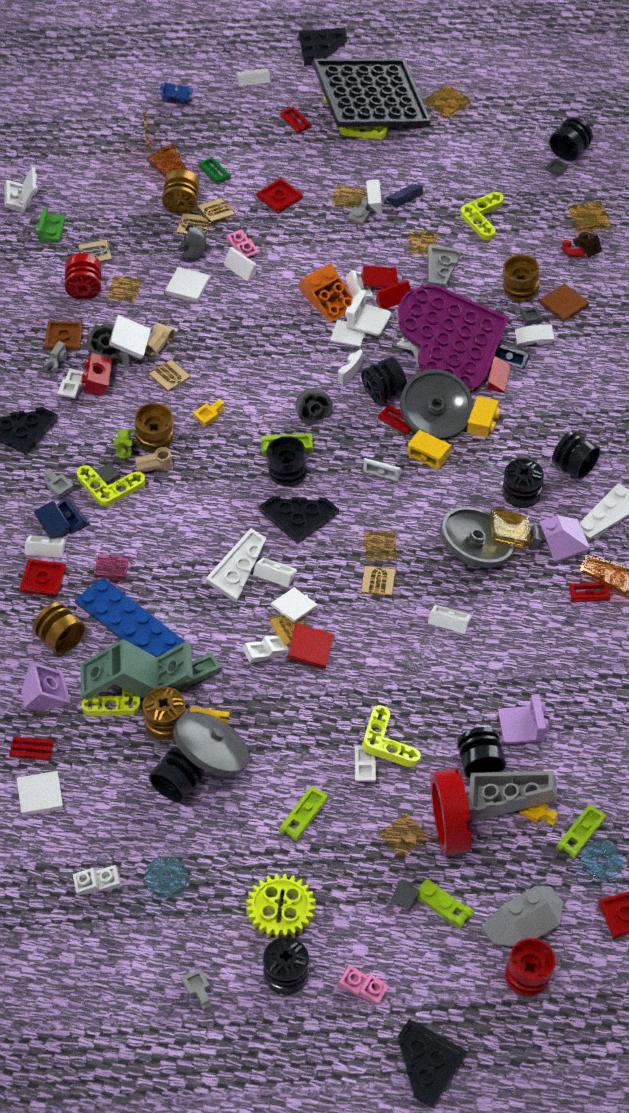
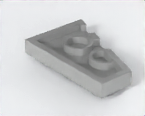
M428 245L427 285L446 287L462 249Z

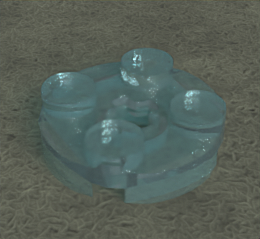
M610 840L592 842L583 849L581 867L589 877L592 876L599 881H609L616 878L622 870L623 855ZM599 857L607 859L605 865L597 862Z
M175 857L156 858L146 868L145 883L147 888L158 897L172 898L182 892L187 884L186 867L182 861ZM171 874L169 880H163L161 875Z

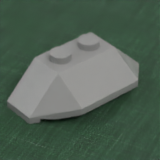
M534 886L502 905L481 929L493 945L513 947L517 942L526 938L540 939L560 926L563 901L551 886Z

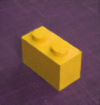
M477 396L468 420L467 433L488 438L490 432H494L496 426L494 420L499 419L501 411L498 408V400Z
M419 430L408 443L407 455L440 470L450 457L451 445L431 436L429 433Z

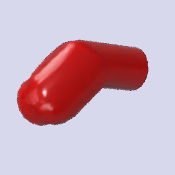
M570 240L562 241L561 249L570 257L583 258L584 249L573 248Z

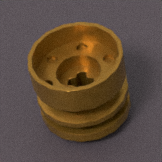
M176 169L169 172L164 180L162 204L165 209L173 214H189L194 211L197 206L199 193L198 177L185 169Z
M515 255L505 261L503 264V290L506 296L520 302L536 297L540 287V266L537 260L528 255Z
M153 402L141 406L136 411L134 425L137 444L142 449L153 452L161 447H169L174 438L173 416L170 409L161 403Z
M55 602L45 607L37 615L32 626L33 633L43 642H46V645L57 655L66 654L77 646L86 631L85 624L75 615H72V612L61 602Z
M159 687L151 690L143 700L144 726L147 733L153 738L159 740L173 739L174 725L186 713L185 700L176 689Z

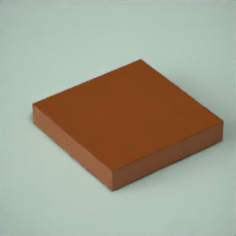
M565 283L541 298L539 304L563 323L589 307V302Z
M48 321L44 349L53 350L58 341L65 343L66 351H80L83 322Z

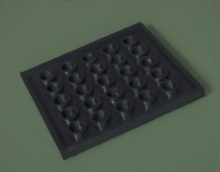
M404 58L313 59L314 70L337 127L430 126V117Z

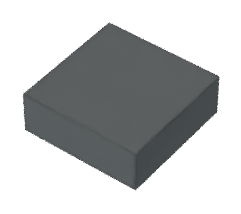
M554 158L545 167V170L560 177L568 169L569 165Z
M538 307L520 310L525 325L543 322Z
M111 463L95 470L107 485L120 479V474Z
M534 524L527 534L529 550H536L542 541L541 525Z
M401 880L391 900L411 910L420 890Z

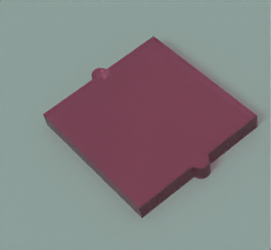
M98 554L94 578L126 580L130 556Z

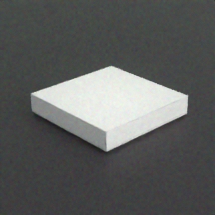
M178 267L165 289V294L198 303L210 281V275Z
M118 315L109 345L142 359L151 329Z
M58 771L17 778L22 816L63 809Z

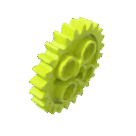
M275 874V879L273 880L267 876L266 883L259 880V887L254 885L253 892L248 893L249 899L246 900L248 920L253 922L254 929L259 927V934L266 931L267 938L272 934H275V939H278L280 935L287 937V934H291L295 938V931L302 934L303 927L309 928V921L314 920L313 914L316 912V907H314L313 891H309V885L302 886V879L295 882V876H292L290 880L287 879L286 874L283 875L282 879H279V876ZM281 891H285L281 922L277 923ZM268 895H275V897L270 898ZM290 897H296L297 899L291 900V899H289V898H290ZM270 913L273 914V916L267 917L265 916V914ZM287 916H294L293 919H288V918H286V917H287Z

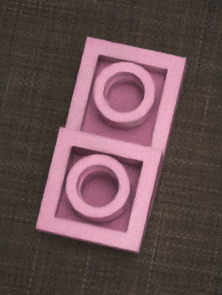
M242 229L227 235L226 239L230 245L247 258L258 254L254 243L246 237Z
M351 965L346 968L337 984L341 988L377 1005L389 986L372 974L366 976Z

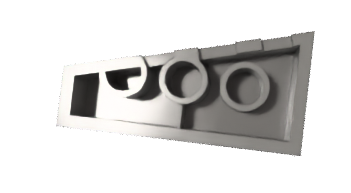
M553 771L471 773L469 813L473 821L557 800V780Z

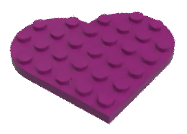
M423 285L422 287L409 290L398 305L397 323L404 337L413 345L419 347L418 365L420 371L438 369L450 372L460 378L470 392L482 384L509 317L440 286Z

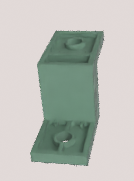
M122 639L80 663L81 698L85 700L114 684L144 699L153 689L159 687L174 689L193 678L192 647L186 641L161 656L155 657Z

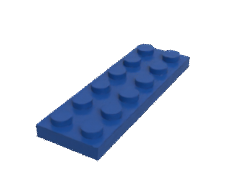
M103 577L75 599L76 605L119 639H124L155 657H159L185 642Z

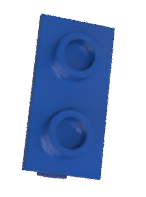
M164 82V84L161 83L160 85L162 93L158 92V94L163 95V99L172 100V97H176L178 101L186 103L188 100H193L189 98V95L193 94V89L190 86L178 85V91H175L176 84Z

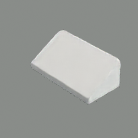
M267 69L236 73L239 86L271 82L270 72Z
M378 179L367 180L368 204L377 214H382L380 182Z
M229 248L224 265L246 281L255 277L256 263L234 248Z
M351 270L345 279L352 297L356 296L361 289L367 291L366 300L374 299L371 288L363 287L361 272Z
M364 458V472L399 481L402 474L401 468Z
M30 535L25 542V554L62 558L66 539H49V537Z
M263 557L255 564L253 575L289 587L297 570Z
M435 605L430 611L428 624L465 634L472 615Z

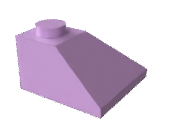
M556 515L540 521L542 534L554 563L591 551L578 519Z
M31 662L21 690L24 706L35 711H43L71 704L63 672Z

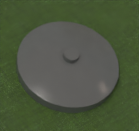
M431 369L416 374L407 382L401 394L400 409L404 421L415 433L421 430L443 440L454 437L464 430L473 409V400L468 387L456 375L444 370Z
M473 507L455 508L445 515L440 525V536L447 549L457 558L468 564L484 568L497 567L507 562L514 550V538L509 528L499 518L487 511Z
M188 712L183 714L174 725L173 736L177 746L199 768L214 775L233 777L239 775L247 766L249 751L245 742L232 727L222 720L202 712Z

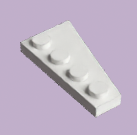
M618 483L580 522L586 540L591 541L607 531L608 528L619 524L629 516V489Z
M250 528L206 577L205 582L229 599L237 602L266 542V538Z

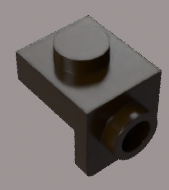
M582 232L573 239L575 246L585 248L586 256L588 257L602 251L599 236L596 234Z

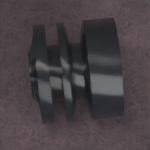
M570 117L550 136L549 145L557 157L571 162L576 160L591 144L593 132L584 120L578 117Z
M393 357L383 359L378 364H372L361 371L364 388L375 403L389 399L391 395L395 396L402 393L407 384L401 365Z
M571 430L557 444L552 455V463L560 466L561 469H567L570 475L581 480L594 468L601 449L600 446L590 440L585 441L584 436Z
M282 436L273 440L268 445L266 452L269 475L272 481L282 486L299 484L305 479L308 471L303 442L291 436Z
M516 459L506 466L502 493L507 503L518 508H528L540 500L544 478L541 466L529 459Z
M490 727L473 728L461 734L457 739L462 768L466 777L470 778L471 773L502 772L505 769L506 761L497 730Z
M174 747L167 752L161 763L151 772L149 781L158 793L173 802L182 803L192 791V787H195L204 776V770L192 763L179 748Z
M282 937L275 939L264 950L263 976L265 983L272 991L278 994L290 995L303 989L308 982L309 954L303 943L295 938Z

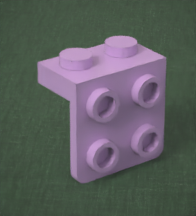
M539 694L531 695L530 706L499 709L498 716L505 744L544 741L545 732L549 730L548 719H544L545 703L541 702Z

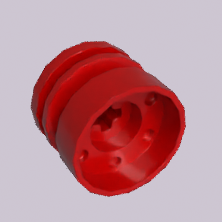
M77 253L67 259L65 263L64 286L68 295L76 299H89L99 294L101 290V262L97 257L88 253Z
M536 938L520 940L513 946L505 968V980L515 993L533 997L541 994L547 988L556 965V958L552 948L544 941Z

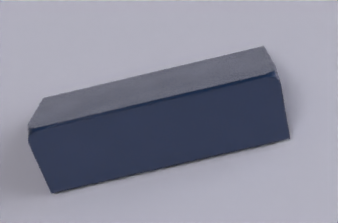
M411 184L391 194L386 199L395 208H398L423 195V186Z
M501 344L498 345L494 355L512 367L524 370L530 358V354Z
M65 496L57 504L69 524V532L71 534L91 525L75 503Z
M55 501L49 502L34 511L49 539L67 535L69 524Z

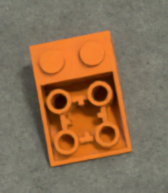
M331 263L302 278L297 285L304 297L329 322L345 315L347 307L351 306L353 297Z

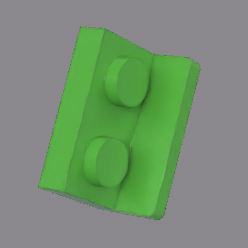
M44 207L43 213L39 215V225L36 226V235L39 236L40 242H60L66 220L65 215L49 214L48 207Z

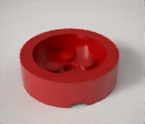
M458 768L431 772L430 777L433 817L443 856L470 853L472 848L471 830H468L470 813L462 776L457 774L459 773Z

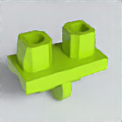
M118 429L117 439L113 440V445L117 446L116 454L122 459L131 456V446L135 445V439H131V429Z

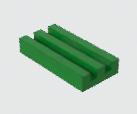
M213 157L198 163L200 169L216 185L220 184V182H225L226 179H231V175ZM209 162H211L223 174V176H221L217 172V170L209 164Z

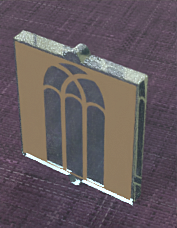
M107 239L78 245L79 253L92 254L100 262L113 260L112 250L109 248Z

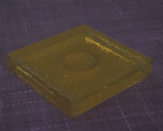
M447 84L427 97L425 103L445 117L450 118L469 105L471 99Z
M601 200L568 206L569 214L578 233L610 228L611 223Z
M496 508L492 509V539L528 547L531 543L529 517Z

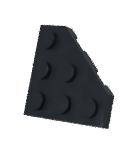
M345 28L298 31L304 66L313 65V59H325L337 51L338 47L347 42Z
M44 407L35 408V411L25 413L23 410L10 413V416L0 417V442L27 455L56 422L58 415Z
M272 496L259 506V511L296 543H299L339 514V508L327 498L307 500V497L281 499V496Z
M409 1018L398 1035V1043L413 1097L434 1108L465 1059L467 1050Z

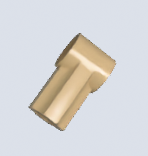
M157 323L152 330L151 337L147 341L145 352L151 356L157 355L166 343L169 344L170 339L174 338L175 329Z
M166 447L158 448L153 454L135 457L138 472L156 469L167 471L173 466L171 451Z

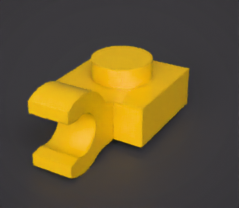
M220 399L211 406L206 403L193 412V417L206 428L219 418V414L225 411V408L222 407L225 403Z
M547 804L519 811L520 815L536 824L542 820L554 826L557 822L556 817L558 813L548 810Z

